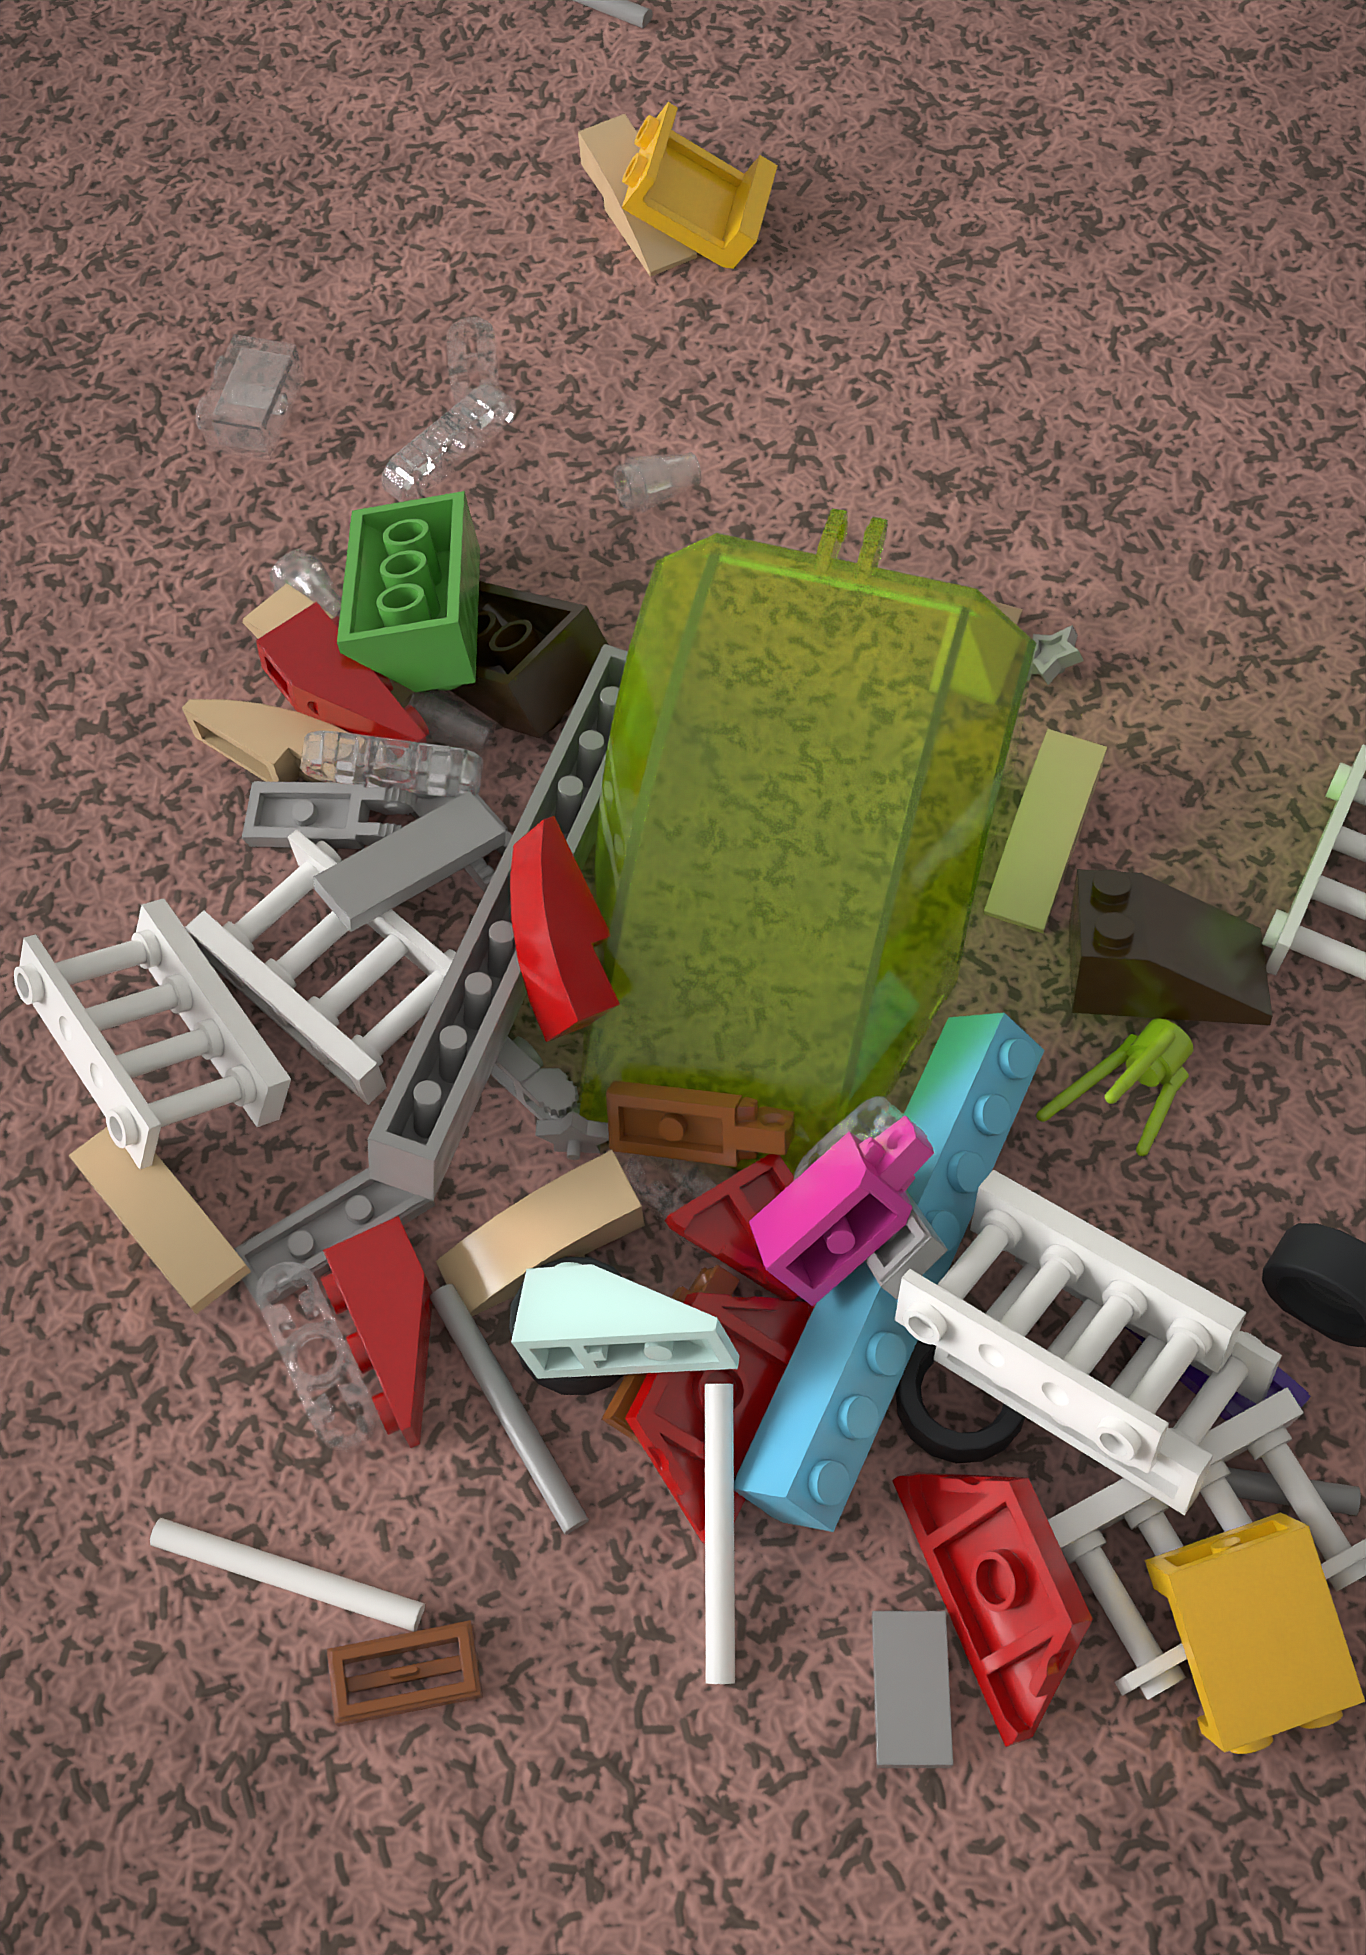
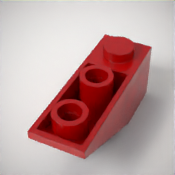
M316 601L256 640L262 669L297 712L335 725L366 743L416 765L422 766L428 762L426 737L430 733L424 719L412 705L408 704L404 708L391 693L393 686L389 678L340 653L337 645L339 616L331 619Z
M399 1216L324 1249L323 1252L332 1273L321 1277V1281L335 1313L339 1315L349 1310L357 1331L346 1336V1339L361 1373L365 1374L373 1369L376 1372L383 1392L372 1396V1400L387 1434L390 1435L401 1430L409 1447L412 1448L419 1445L421 1439L432 1315L430 1296L433 1292Z

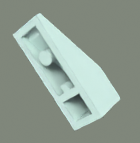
M564 1262L557 1264L555 1267L526 1269L511 1343L537 1379L738 1369L739 1354L717 1317L592 1264L582 1265L574 1262Z

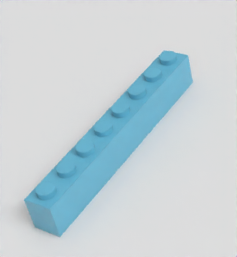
M1005 1013L948 1017L903 1117L907 1116L924 1131L934 1150V1154L914 1174L915 1180L908 1187L907 1191L948 1249L922 1275L936 1285L950 1268L974 1213L978 1187L992 1172L1045 1051ZM865 1261L816 1303L734 1480V1491L772 1518L783 1523L834 1532L918 1341L909 1333L905 1326L895 1321L898 1299L896 1300L879 1285Z

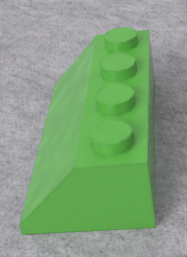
M465 491L352 510L337 636L339 651L341 654L414 692L433 689L451 690L463 684L476 682L480 547Z

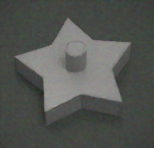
M1073 625L1053 635L1033 634L1031 650L1015 664L1018 671L1029 675L1040 674L1047 685H1049L1058 674L1065 671V668L1084 661L1079 650L1075 648L1078 634Z
M574 1111L562 1119L537 1120L535 1136L553 1143L555 1152H567V1158L570 1160L580 1159V1152L600 1153V1145L609 1141L608 1123L587 1120Z

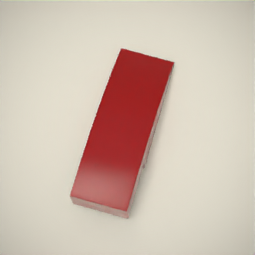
M555 816L543 819L513 845L510 893L511 920L518 963L529 1002L546 1042L587 1027L619 1006L620 1003L594 948L612 935Z

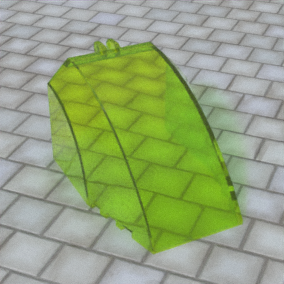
M834 508L830 510L816 554L715 533L665 556L655 563L629 646L616 700L606 751L595 844L592 895L609 929V937L594 948L620 1005L592 1024L584 1027L579 1100L580 1116L587 1120L608 1123L606 1091L613 1080L742 1095V1098L749 1097L758 1100V1108L768 1106L795 1112V1137L787 1149V1154L780 1156L795 1179L849 1131L860 1139L863 1136L865 1137L870 1129L873 1118L887 1095L891 1094L900 1079L903 1068L917 1045H920L932 1025L933 1018L944 1000H947L958 981L1014 775L1037 644L976 588L878 568L887 533L888 520L872 517L864 533L863 544L857 563L837 559L841 544L845 541L847 535L848 512ZM759 1152L756 1159H742L737 1167L721 1166L741 1171L765 1157L768 1153Z

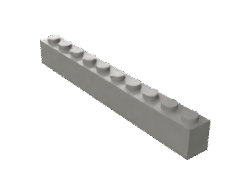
M607 644L603 645L369 1134L368 1160L370 1179L434 1201L527 994L518 963L511 920L510 875L513 845L543 819L555 816L571 852L582 871L655 709L661 666L660 661Z

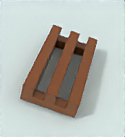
M471 1620L327 1649L335 1724L339 1727L483 1698L474 1640V1627ZM459 1642L460 1655L346 1677L345 1664ZM463 1671L464 1682L349 1704L348 1694Z

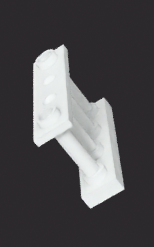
M1364 744L1352 767L1340 762L1325 796L1335 800L1336 804L1289 913L1276 910L1261 943L1273 949L1266 964V971L1275 976L1288 950L1291 949L1366 980V952L1300 926L1310 899L1366 921V893L1321 875L1332 849L1366 863V835L1342 826L1352 801L1366 806V779L1363 778L1366 771V745Z
M296 829L288 836V840L300 866L237 923L233 924L228 921L222 927L208 913L203 911L185 928L209 963L369 1105L387 1088L379 1066L383 1063L381 1055L429 1011L456 952L448 949L443 953L391 909L367 923L384 940L320 999L312 996L306 1001L294 990L296 987L294 979L348 931V928L333 911L277 961L270 958L266 963H263L252 953L254 950L252 942L314 888V876L343 861L326 842L320 840L317 844H314ZM403 956L407 957L428 975L418 987L364 1037L356 1034L352 1039H349L337 1028L339 1025L337 1017Z
M164 898L141 905L136 933L133 934L131 941L54 963L36 934L23 938L20 965L14 970V981L19 996L24 1003L33 1004L105 1115L107 1128L112 1140L119 1148L125 1147L140 1170L152 1166L160 1129L169 1124L232 1102L237 1106H243L256 1127L280 1119L291 1078ZM136 965H140L143 969H149L160 985L89 1008H84L70 985ZM169 1009L175 1014L179 1013L190 1029V1032L119 1055H115L100 1032ZM200 1055L207 1060L210 1059L223 1077L222 1079L151 1103L146 1102L131 1079Z
M992 1170L978 1187L970 1228L978 1236L937 1285L911 1269L905 1273L901 1279L895 1321L905 1326L909 1333L919 1341L938 1346L1094 1441L1111 1458L1128 1462L1149 1474L1156 1463L1169 1425L1167 1421L1155 1415L1156 1411L1192 1360L1219 1373L1232 1354L1246 1312L1008 1177ZM1002 1251H1007L1037 1268L1039 1272L1001 1320L997 1321L963 1301V1299ZM1065 1286L1102 1306V1308L1065 1357L1061 1359L1025 1338V1336ZM1132 1323L1166 1343V1346L1130 1396L1126 1398L1089 1376V1374L1126 1324Z
M1015 1257V1262L1024 1267L985 1313L997 1321L1001 1320L1039 1272L1037 1268L1018 1257ZM1065 1286L1063 1290L1084 1303L1047 1349V1351L1061 1359L1065 1357L1102 1308V1306ZM1127 1323L1126 1327L1146 1339L1110 1386L1111 1389L1126 1398L1130 1396L1166 1346V1343L1132 1323ZM1240 1331L1232 1354L1219 1373L1192 1360L1190 1365L1209 1375V1378L1175 1426L1167 1428L1156 1463L1149 1474L1128 1462L1111 1458L1094 1441L938 1346L935 1349L934 1360L1185 1515L1199 1495L1213 1454L1198 1445L1235 1392L1256 1404L1264 1400L1282 1355L1265 1346L1255 1336Z
M1287 1387L1207 1432L1198 1446L1213 1454L1200 1493L1224 1532L1252 1523L1251 1518L1225 1478L1231 1474L1225 1462L1246 1450L1250 1452L1255 1461L1262 1458L1301 1522L1309 1525L1313 1541L1326 1560L1321 1564L1325 1578L1329 1579L1337 1592L1366 1575V1539L1351 1546L1287 1445L1292 1440V1437L1286 1428L1304 1413ZM1125 1478L1048 1519V1522L1068 1564L1076 1561L1137 1669L1114 1683L1122 1696L1140 1687L1148 1700L1186 1678L1178 1664L1186 1660L1187 1657L1182 1643L1163 1654L1101 1547L1107 1542L1101 1531L1125 1518L1131 1529L1139 1527L1155 1556L1183 1547V1544L1164 1514V1511L1169 1506Z

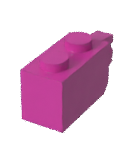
M904 1116L877 1137H869L863 1142L851 1131L846 1133L749 1221L765 1269L811 1306L820 1301L906 1225L913 1207L905 1191L915 1180L914 1174L934 1154L933 1147L924 1131L907 1116Z

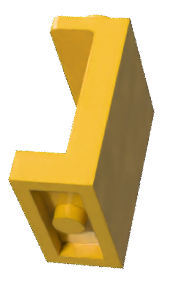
M668 102L657 118L648 115L637 133L634 144L640 147V151L632 158L623 176L622 182L628 185V190L622 209L721 267L734 269L757 242L778 165L759 155L745 174L671 130L678 107Z
M1280 1512L1145 1560L1153 1588L1168 1598L1205 1713L1197 1717L1201 1733L1224 1753L1230 1751L1235 1754H1247L1262 1750L1273 1742V1735L1297 1726L1313 1729L1331 1725L1342 1718V1710L1365 1702L1309 1525Z

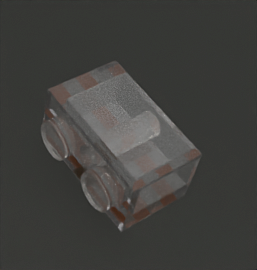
M233 335L225 355H221L217 359L214 380L207 396L200 398L196 409L197 427L202 430L209 451L271 461L305 381L296 344Z

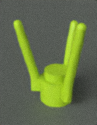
M1153 1019L1139 1036L1130 1034L1116 1051L1054 1097L1052 1101L1036 1113V1118L1040 1122L1047 1121L1126 1061L1127 1070L1105 1094L1107 1103H1116L1136 1081L1149 1087H1156L1159 1083L1163 1085L1136 1147V1153L1139 1156H1146L1155 1137L1159 1133L1176 1092L1189 1078L1188 1072L1182 1065L1194 1051L1193 1043L1183 1029L1166 1019Z

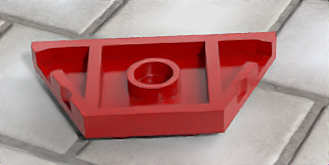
M703 1292L687 1294L683 1302L684 1304L718 1318L739 1354L738 1369L647 1373L625 1417L689 1523L704 1544L705 1384H733L735 1480L815 1305L811 1306L808 1302L779 1300V1298L734 1297L729 1294ZM734 1491V1523L746 1500L736 1491Z
M925 1472L897 1476L892 1482L1005 1747L1032 1738L1093 1618L1029 1478Z

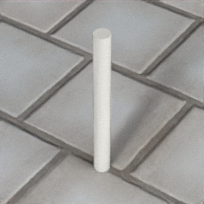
M705 1384L706 1683L708 1684L735 1683L733 1384Z
M160 1518L156 1522L151 1533V1546L413 1632L417 1631L425 1609V1603L164 1518Z

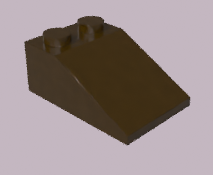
M479 581L476 682L463 684L450 691L502 727L541 738L545 733L553 730L561 722L562 716L576 703L603 645L609 644L586 605Z
M1077 869L1069 919L1072 1013L1270 1026L1273 1015L1264 949L1261 944V928L1143 873L1121 872L1112 869Z

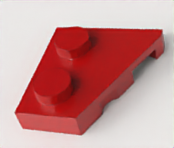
M766 1155L670 1213L664 1220L672 1231L782 1300L794 1301L800 1297L765 1269L749 1221L795 1180L780 1155Z

